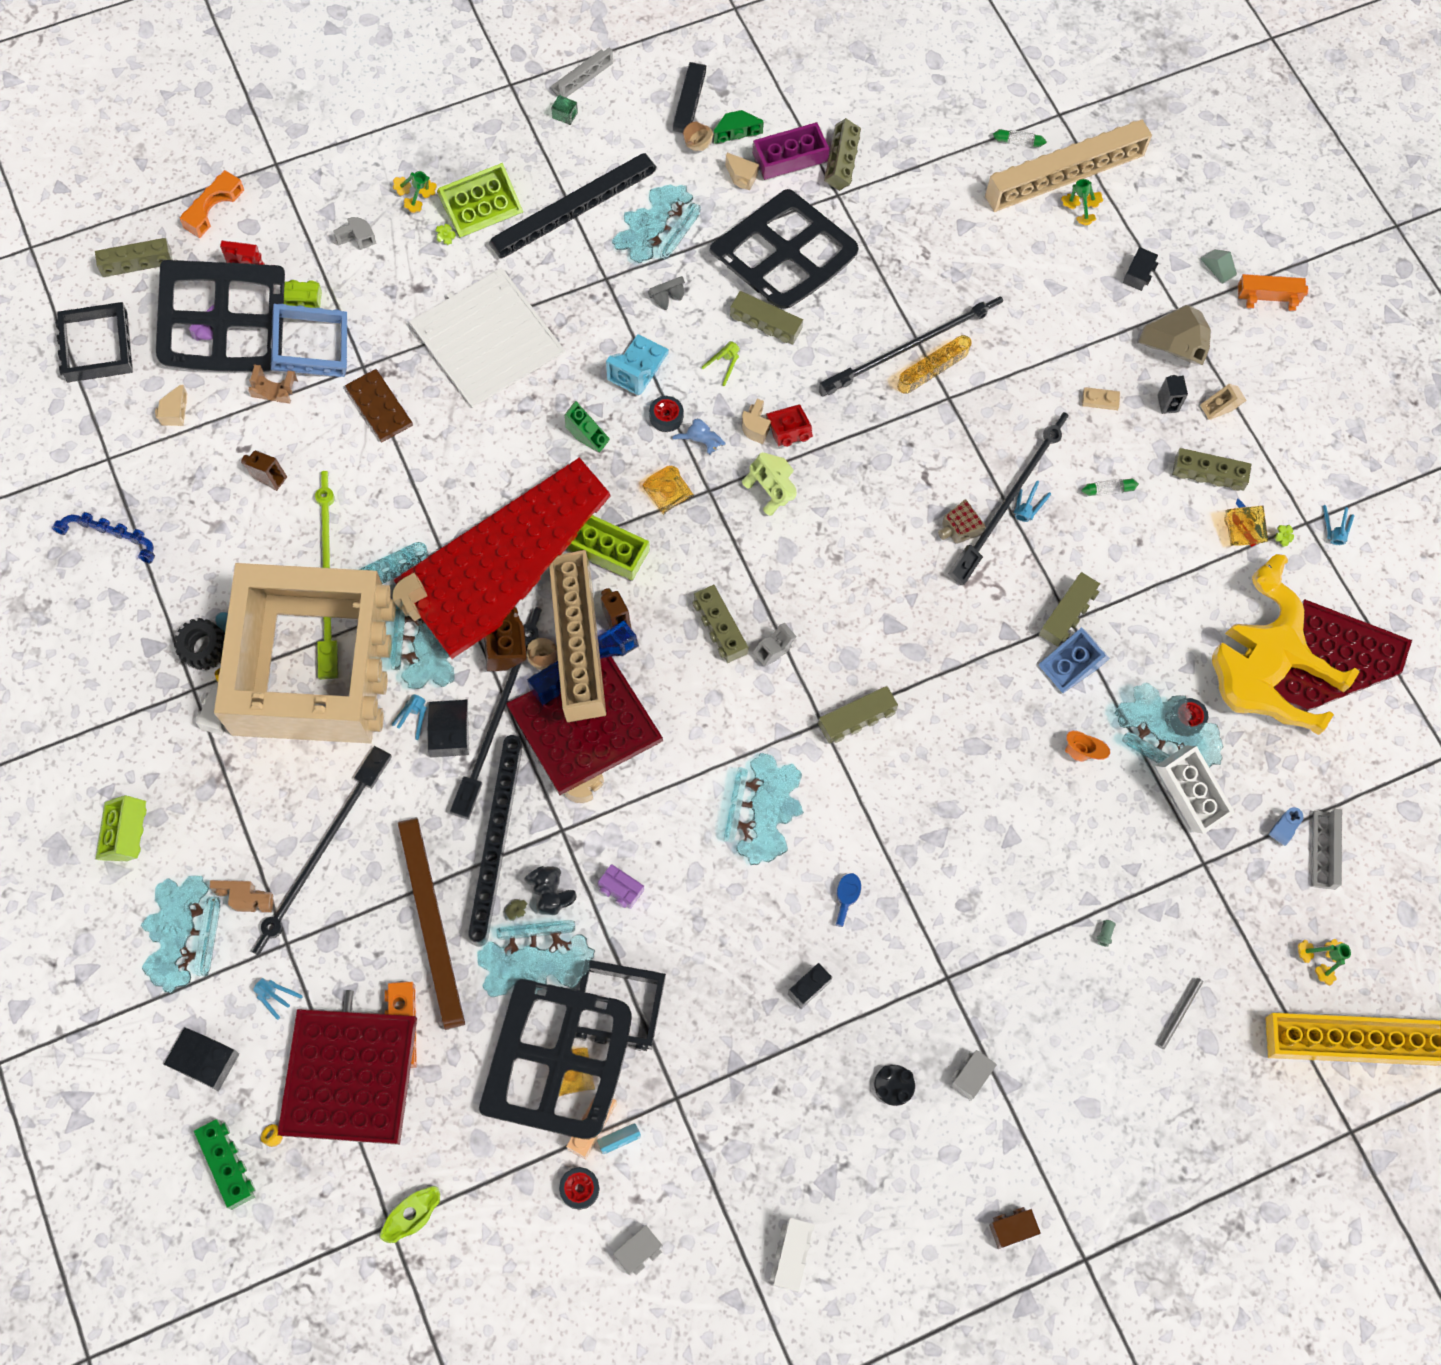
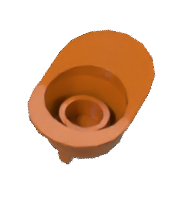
M1072 730L1068 732V744L1065 752L1073 759L1084 762L1091 758L1104 760L1109 757L1110 748L1103 741L1079 731Z

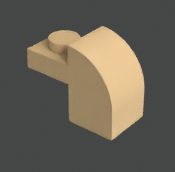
M757 399L755 405L751 404L749 412L743 411L742 430L749 439L763 444L769 433L771 421L760 417L764 401Z
M413 573L397 583L393 590V601L400 610H403L406 616L410 615L414 621L421 618L414 603L428 595L419 578Z
M600 774L564 793V795L575 803H587L593 800V793L591 791L595 792L603 786L604 777Z

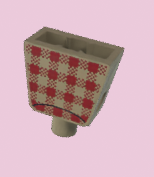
M965 499L944 516L942 522L944 528L938 531V535L942 540L951 536L953 541L958 544L982 535L986 526L967 499Z

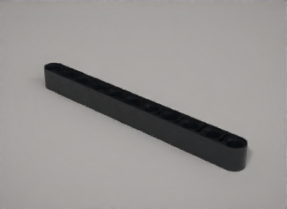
M642 153L495 235L489 241V245L499 258H505L649 177L655 172L657 167L646 153Z
M516 735L507 736L503 742L468 931L471 943L477 947L484 946L489 938L522 755L521 740ZM512 743L518 745L515 749L508 748ZM509 761L515 763L512 767L505 766ZM504 780L511 781V783L508 786H503L501 784ZM502 798L508 800L504 805L498 804V801ZM498 817L504 818V821L502 823L498 824L494 822L495 819ZM494 836L501 837L500 841L495 843L491 839ZM490 855L498 856L493 862L487 860ZM487 874L494 875V878L492 880H484V877ZM484 893L491 894L488 900H481V895ZM481 912L487 913V917L483 920L477 919V915ZM476 932L484 933L483 937L479 940L473 938Z

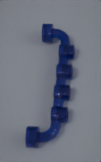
M83 512L81 516L67 515L61 520H56L52 526L56 533L66 535L69 530L67 524L76 522L85 528L92 527L101 533L107 532L116 538H125L134 544L145 545L146 549H141L138 558L145 563L151 564L155 558L153 553L154 545L151 540L144 537L143 531L134 529L133 533L128 532V528L121 523H117L116 527L109 526L111 523L105 518H100L98 522L94 521L93 516L87 512Z

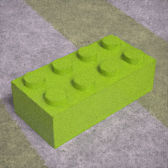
M592 515L577 532V537L566 548V551L569 552L586 550L590 562L633 581L650 551V544L648 540Z

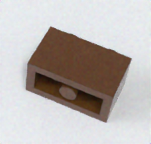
M1025 1207L1014 1210V1215L1007 1218L1005 1214L993 1218L994 1222L989 1224L998 1249L1041 1234L1032 1209L1025 1210Z

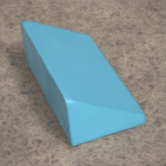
M634 1123L598 1139L597 1142L602 1154H607L640 1139L641 1134Z

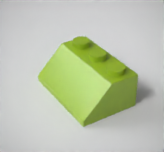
M124 795L104 803L95 860L127 862L138 858L141 850L140 839L144 831L143 820L147 812L145 800Z

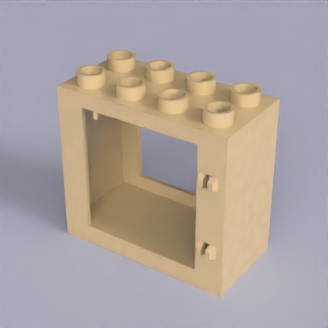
M235 563L214 714L232 736L372 744L373 731L381 732L384 722L383 708H378L377 694L385 695L388 686L387 671H382L381 658H390L392 651L391 635H386V621L394 622L396 615V604L393 599H390V585H382L378 572L372 570ZM277 615L358 619L349 696L267 692ZM315 703L326 704V707H323L321 705H315Z

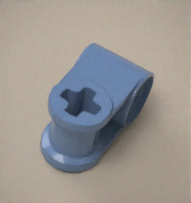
M1296 807L1289 808L1273 826L1268 835L1286 846L1303 821V812Z

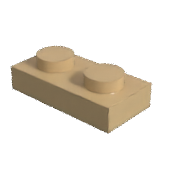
M1084 387L1082 406L1118 411L1120 391Z

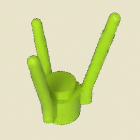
M729 341L725 347L702 366V369H705L716 359L720 360L722 357L726 360L732 359L722 383L725 386L735 362L739 358L737 354L740 351L739 346Z

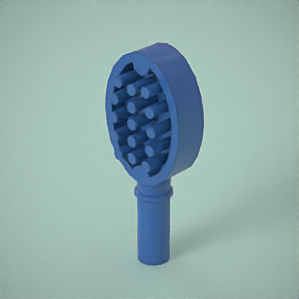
M854 873L843 876L837 888V899L841 904L835 924L838 927L844 926L849 906L858 900L861 893V881Z

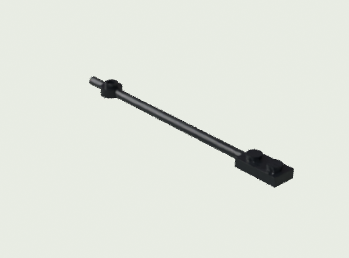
M999 296L987 303L980 302L969 312L854 370L850 367L820 382V395L822 397L827 394L831 395L837 389L849 386L853 382L854 377L971 318L983 319L988 314L989 309L1003 303V298Z
M1066 412L1061 414L1055 425L1044 429L1043 443L974 547L967 545L948 574L960 586L966 584L983 558L979 551L1050 444L1058 443L1061 440V427L1069 417Z
M535 607L530 622L524 624L526 651L528 644L539 637L538 628L536 627L542 609L539 607ZM528 633L533 634L531 637L526 636ZM522 662L511 669L470 778L465 776L462 778L450 809V814L470 819L483 785L477 779Z
M374 745L354 777V780L359 782L289 894L275 916L263 920L261 924L263 935L252 950V953L259 956L268 940L276 938L281 934L283 926L280 921L364 788L372 789L392 758L390 753ZM274 924V928L268 930V925Z

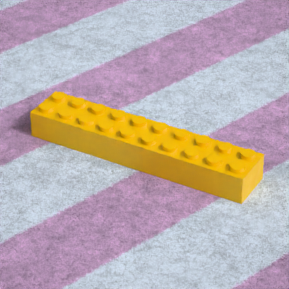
M1272 1013L1265 1017L1268 1058L1441 1066V1020Z

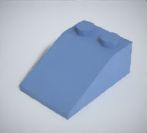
M1081 627L1045 658L1039 666L1058 689L1065 693L1098 670L1110 657L1091 635Z

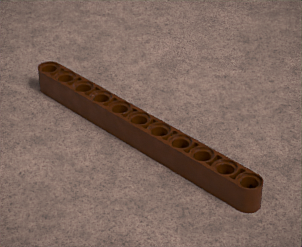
M418 817L399 821V832L445 1030L464 1026L465 1019Z

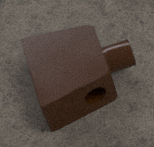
M255 450L250 456L246 454L241 459V464L247 468L254 479L276 491L287 479L286 473L275 457Z
M610 588L604 589L601 592L602 596L600 598L602 610L614 637L632 630L629 610L619 591L612 592Z

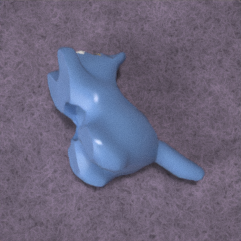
M698 418L692 421V425L688 428L686 434L678 433L672 437V439H691L706 444L709 455L719 450L721 445L726 444L714 431H710V427Z

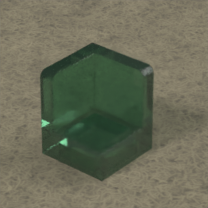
M558 95L551 107L552 118L568 125L572 124L578 114L577 102Z

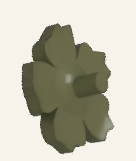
M514 899L511 901V905L509 904L506 907L505 914L510 921H514L516 916L518 918L523 917L526 913L524 909L528 903L525 900Z

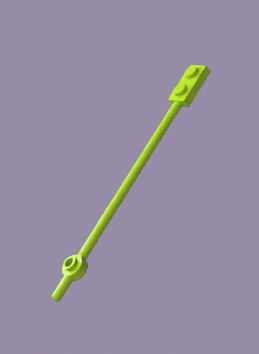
M321 471V488L316 491L315 499L321 506L322 568H330L329 506L334 503L335 496L328 486V471ZM323 617L324 641L317 642L319 680L339 678L337 640L332 641L331 618Z

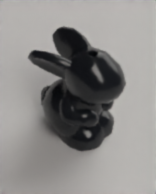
M541 866L524 878L526 883L534 885V893L540 895L536 903V910L540 914L554 916L562 908L572 905L577 898L575 890L557 892L561 876V870L558 867Z

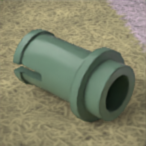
M1103 920L1100 935L1096 938L1099 945L1109 947V944H1112L1111 938L1116 926L1115 922Z

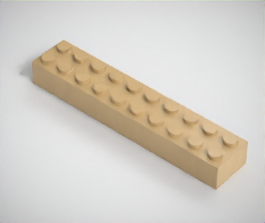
M1143 119L1132 121L1123 127H1116L1112 131L1103 132L1096 137L1087 138L1082 142L1071 144L1061 150L1057 149L1053 153L1041 155L1034 160L1025 161L1018 166H1011L1001 172H995L990 176L985 198L993 211L997 212L1077 182L1080 179H1085L1138 159L1145 155L1152 134Z
M586 550L561 554V556L558 555L549 567L562 707L567 722L606 716L591 572Z

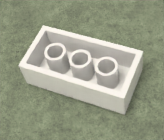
M1186 745L1155 766L1193 832L1205 834L1235 813L1197 746Z

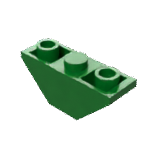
M743 110L725 113L714 129L713 142L714 144L724 143L730 140L763 134L764 122L762 119Z
M574 401L564 414L565 428L576 440L600 453L610 438L580 404Z

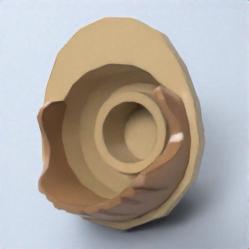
M697 121L688 124L683 131L686 146L694 151H704L712 142V129Z
M546 638L532 640L527 647L528 662L537 670L548 671L558 662L557 646Z

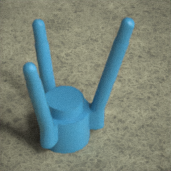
M1038 480L1035 482L1026 503L1021 505L1023 490L1020 489L1014 513L1015 517L1022 522L1033 520L1035 514L1051 496L1049 492L1036 508L1032 510L1033 507L1030 503L1039 485Z
M1323 505L1328 532L1327 539H1331V543L1334 545H1345L1348 541V535L1355 515L1352 514L1345 529L1348 515V507H1345L1341 527H1335L1332 531L1327 506Z
M412 694L404 708L392 722V726H395L399 721L397 728L400 729L410 713L418 714L420 712L415 739L418 740L424 713L427 709L424 706L425 699L419 695Z
M262 978L257 982L253 991L258 994L257 999L266 1006L277 1020L280 1019V1016L266 999L272 997L287 1008L290 1007V1004L275 994L276 989L297 998H303V995L278 985L272 980L268 982Z

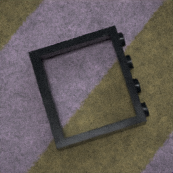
M123 302L57 311L58 319H55V324L59 330V334L56 335L58 345H60V350H58V357L61 361L59 372L61 376H64L67 383L133 373L128 311ZM117 316L121 360L70 368L67 323Z
M585 959L579 991L586 992L590 972L657 984L647 1039L629 1036L627 1043L628 1046H634L637 1051L652 1050L666 974ZM578 1025L575 1038L583 1041L590 1038L595 1039L594 1042L607 1044V1042H610L611 1032L579 1027Z

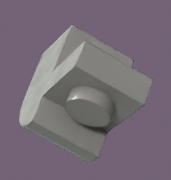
M359 217L347 218L348 225L340 226L338 229L333 230L338 245L356 240L360 250L377 244L369 223Z
M782 623L771 637L761 640L753 654L764 666L769 665L791 649V643L797 636L786 623Z

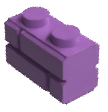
M613 864L608 867L598 881L599 891L606 897L611 895L617 899L615 902L622 908L627 906L631 909L645 890L643 884Z

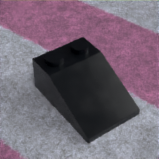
M468 699L429 702L427 742L430 758L469 755Z
M184 1027L163 1065L219 1092L239 1053L216 1040Z

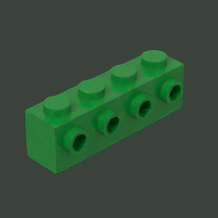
M215 1119L194 1130L226 1207L233 1210L254 1199L253 1192L256 1191L251 1179L247 1180L245 1172H247V1168L242 1160L239 1161L236 1155L239 1151L235 1142H231L228 1137L230 1130L226 1122L222 1123V1121Z

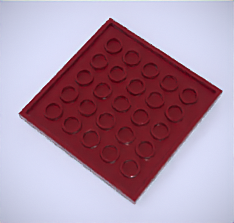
M609 651L600 655L606 716L567 722L562 707L560 676L506 703L559 796L664 741Z
M297 1009L277 1136L400 1145L417 1017Z

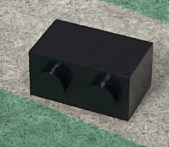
M1139 247L1123 283L1142 291L1144 285L1148 286L1152 279L1151 271L1155 272L1159 264L1156 262L1158 254Z
M1170 375L1165 378L1157 394L1161 414L1177 413L1180 411L1188 396L1184 375Z
M817 963L789 989L788 996L802 1009L831 983L833 977L820 963Z

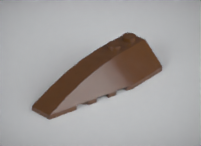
M516 606L502 621L503 624L484 638L487 671H507L527 659L524 625L519 618Z

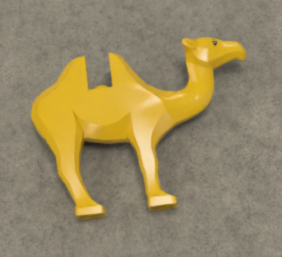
M1275 554L1253 574L1252 581L1260 593L1271 598L1279 605V617L1268 625L1234 624L1225 634L1248 648L1245 654H1240L1225 643H1221L1212 654V664L1218 676L1220 694L1224 702L1235 713H1257L1272 716L1282 724L1308 728L1315 734L1320 735L1325 731L1334 714L1330 711L1323 714H1313L1295 708L1274 689V686L1286 676L1291 667L1322 678L1332 686L1345 692L1353 684L1359 670L1353 668L1349 671L1341 672L1331 667L1325 660L1312 654L1306 644L1303 633V603L1294 591L1281 582L1285 564L1288 563V558L1286 555Z

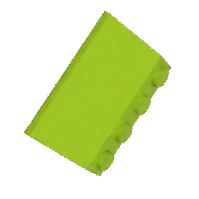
M503 162L439 187L437 190L441 203L459 238L523 213Z

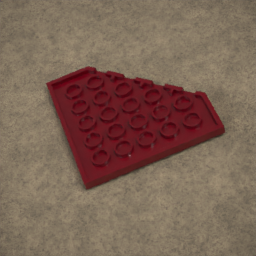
M1304 599L1302 601L1304 607L1303 633L1306 644L1312 654L1325 660L1331 667L1341 672L1356 668L1359 670V673L1351 687L1342 692L1322 678L1316 677L1303 669L1291 667L1286 676L1274 686V689L1295 708L1308 712L1399 676L1403 672L1412 640Z

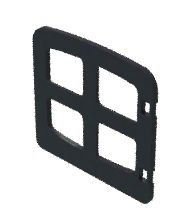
M785 189L710 245L709 251L756 292L762 294L772 305L777 308L786 309L799 303L836 276L857 256L859 247L852 237L791 189ZM790 210L797 211L812 223L791 240H785L767 225ZM757 233L774 246L776 252L756 267L750 268L734 255V252L751 236ZM824 233L842 249L826 265L818 267L804 256L800 249L819 234ZM728 256L733 261L729 262L724 257ZM790 260L810 277L786 293H781L763 277L784 261ZM767 288L772 293L768 295L764 289Z
M184 260L162 261L159 273L156 357L159 362L166 367L208 372H253L254 365H260L263 372L273 371L271 370L272 312L274 304H284V268L279 265ZM186 281H214V309L209 312L175 310V284ZM238 282L267 286L269 288V312L267 314L230 312L228 309L230 283ZM274 285H280V294H274ZM279 317L278 355L282 356L284 318ZM173 325L211 326L213 328L212 355L201 356L172 351ZM230 327L266 328L268 330L267 353L264 356L227 357L228 329Z
M527 979L518 980L512 991L479 1105L480 1113L485 1117L582 1140L595 1138L602 1131L620 1077L632 1020L629 1006L619 999L602 997L596 994L550 984L547 985ZM536 988L546 989V995L535 994ZM538 1000L566 1006L558 1041L552 1049L521 1042L528 1017L535 1002ZM597 1001L608 1003L606 1009L595 1007ZM585 1010L613 1017L606 1060L604 1061L572 1053V1046L580 1017ZM516 1059L541 1063L549 1067L543 1095L537 1110L512 1105L507 1102L510 1079ZM567 1071L598 1076L601 1079L593 1104L585 1120L555 1115L556 1104L564 1075Z

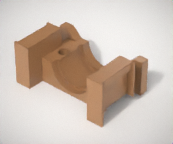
M254 365L251 378L249 379L252 387H249L248 391L253 398L290 404L289 394L293 395L291 390L293 382H298L294 371H288L285 380H282L281 383L272 382L264 376L260 365Z

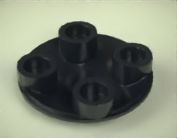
M888 1065L884 1066L877 1073L874 1087L877 1096L884 1103L900 1106L907 1103L913 1097L915 1080L913 1073L905 1067Z

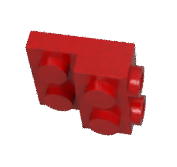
M221 241L220 248L226 263L265 265L257 245Z
M800 404L766 413V419L771 421L772 435L778 447L782 445L788 447L797 441L806 442L813 437L812 425Z

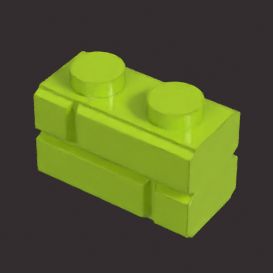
M297 280L285 281L284 304L320 308L322 296L320 283L313 280L307 282H299Z

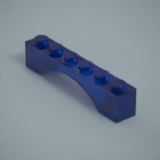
M625 621L614 625L608 631L598 635L600 659L624 656L639 647L636 634ZM558 661L527 679L531 692L542 706L560 694L561 685Z

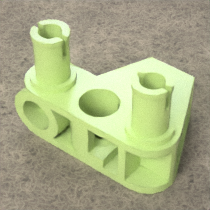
M760 453L750 465V472L742 480V484L749 489L758 480L772 498L763 508L764 512L771 516L779 506H785L789 501L795 499L797 490L789 480L794 470L785 458L768 453Z

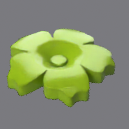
M449 224L437 226L435 229L438 233L436 240L438 242L443 241L447 245L452 244V240L456 235L454 231H451L452 228Z
M1279 525L1277 527L1279 532L1276 533L1274 538L1276 541H1280L1282 547L1288 546L1294 540V534H1291L1293 533L1292 526Z

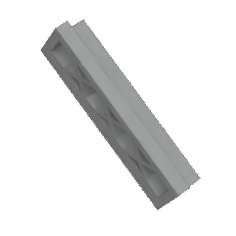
M609 47L605 51L602 49L554 83L551 86L552 91L562 100L566 99L613 64V50Z
M1334 808L1331 812L1314 810L1312 815V887L1336 890L1342 885V809ZM1318 817L1328 818V826L1326 828H1323L1318 823ZM1321 834L1328 839V844L1325 847L1318 842V836ZM1321 852L1328 858V863L1325 866L1318 861V855ZM1322 871L1327 876V883L1317 882L1318 873Z

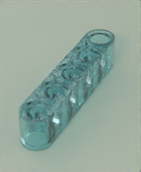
M415 542L359 570L377 571L382 584L397 578L429 557L428 550L424 543ZM417 552H424L422 555H416ZM401 560H407L405 563H399ZM384 568H390L386 572L382 571Z

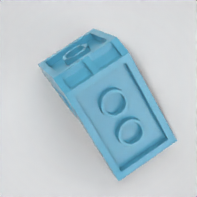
M637 334L624 355L620 353L610 355L606 360L607 380L636 395H640L668 355L669 349Z

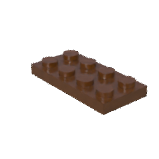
M377 369L345 385L347 392L381 443L413 426L411 419Z

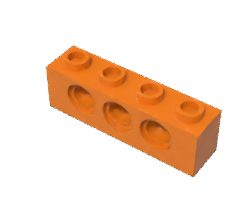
M413 982L388 983V990H385V1002H388V1010H385V1014L416 1017V990ZM398 1001H405V1006L402 1009H395ZM416 1032L411 1068H417Z

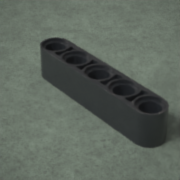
M689 62L673 122L674 132L683 133L685 127L694 121L706 75L707 65Z

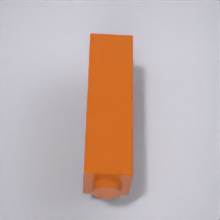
M1242 274L1238 282V299H1247V308H1254V303H1257V300L1289 302L1288 310L1296 311V306H1299V303L1308 294L1306 278Z

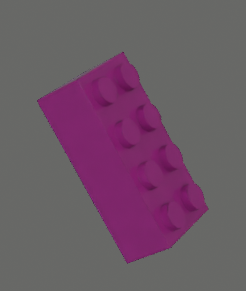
M818 122L753 140L752 154L756 163L759 164V170L763 179L766 180L828 162L829 147Z

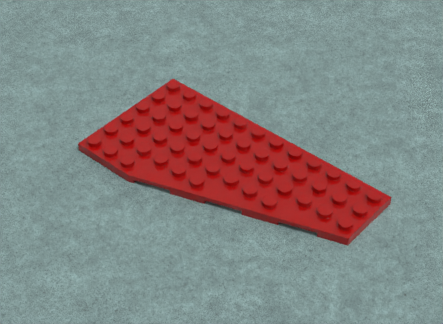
M579 457L395 578L394 582L397 585L403 578L413 573L416 574L428 596L414 604L421 619L450 658L453 659L503 624L502 621L520 600H523L539 582L540 576L558 555L561 556L577 537V532L594 512L597 513L611 497L610 492Z

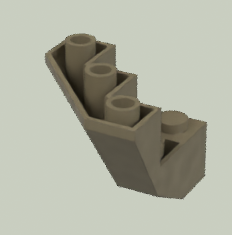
M1184 305L1145 325L1138 343L1151 349L1163 350L1189 363L1203 365L1210 349L1211 329L1200 310Z

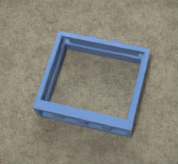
M274 304L272 312L271 370L345 377L347 370V312L338 309L327 310L319 307L308 308L304 306ZM279 317L341 324L340 361L278 355Z

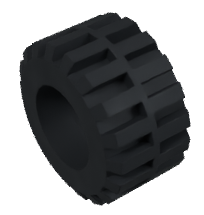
M197 618V621L191 619L189 624L185 622L183 624L184 627L178 629L179 635H175L174 639L177 642L174 643V647L177 649L175 651L176 654L180 656L179 658L197 670H202V668L210 670V666L215 668L217 667L216 663L219 662L221 664L225 632L215 623L208 619ZM209 636L207 647L203 651L195 653L194 647L196 642L201 637Z

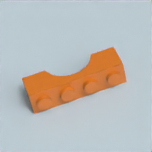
M224 170L209 187L205 188L199 198L195 199L193 204L182 213L180 221L183 228L201 238L211 227L208 220L209 210L219 202H234L244 192L241 180Z

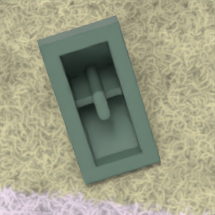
M1214 249L1201 257L1203 263L1222 284L1237 275L1230 251Z

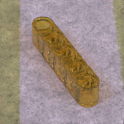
M966 335L958 336L903 371L899 376L898 390L903 394H908L967 357L972 340Z

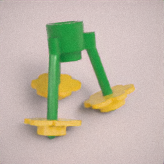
M421 171L411 172L407 179L405 177H395L393 179V189L396 190L399 196L410 193V181L412 180V185L416 189L414 196L411 199H404V207L412 213L422 210V202L417 201L418 194H422L424 198H429L430 195H435L437 188L436 183L429 180L430 177Z
M1080 179L1076 184L1072 185V193L1062 196L1061 201L1064 206L1075 209L1076 206L1081 204L1079 201L1080 197L1083 198L1084 214L1077 217L1076 220L1079 224L1090 225L1092 221H1096L1095 214L1088 215V207H1098L1099 203L1103 202L1102 193L1093 192L1091 181Z
M1332 939L1331 942L1325 943L1324 947L1314 948L1312 943L1303 940L1298 944V953L1305 963H1310L1311 959L1314 958V952L1327 951L1326 957L1331 958L1336 963L1332 967L1321 964L1315 968L1318 979L1331 986L1337 980L1334 975L1335 970L1339 966L1344 965L1345 960L1351 956L1349 945Z

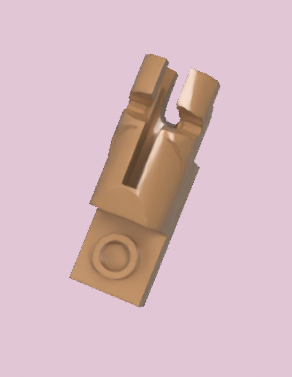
M210 880L212 892L217 896H228L229 894L228 905L237 912H256L258 907L261 912L271 913L273 910L272 892L255 890V886L251 881Z

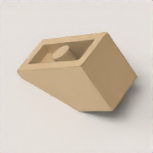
M727 152L725 166L734 185L750 190L758 176L759 164Z
M1228 384L1200 406L1207 418L1211 420L1232 412L1247 400L1238 386Z
M184 385L177 386L159 400L155 416L159 419L162 426H184L188 396Z

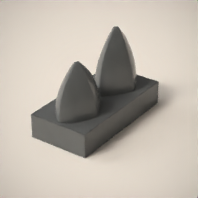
M683 276L650 288L648 290L649 297H653L661 308L667 310L669 305L668 291L674 298L680 301L684 296L683 284L685 281Z

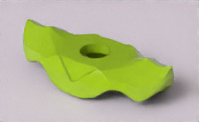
M430 1186L403 1199L386 1219L380 1232V1239L386 1243H396L400 1239L413 1235L423 1228L440 1202L439 1188L437 1186ZM412 1207L415 1209L416 1214L414 1218L408 1220L404 1218L403 1213L405 1209Z

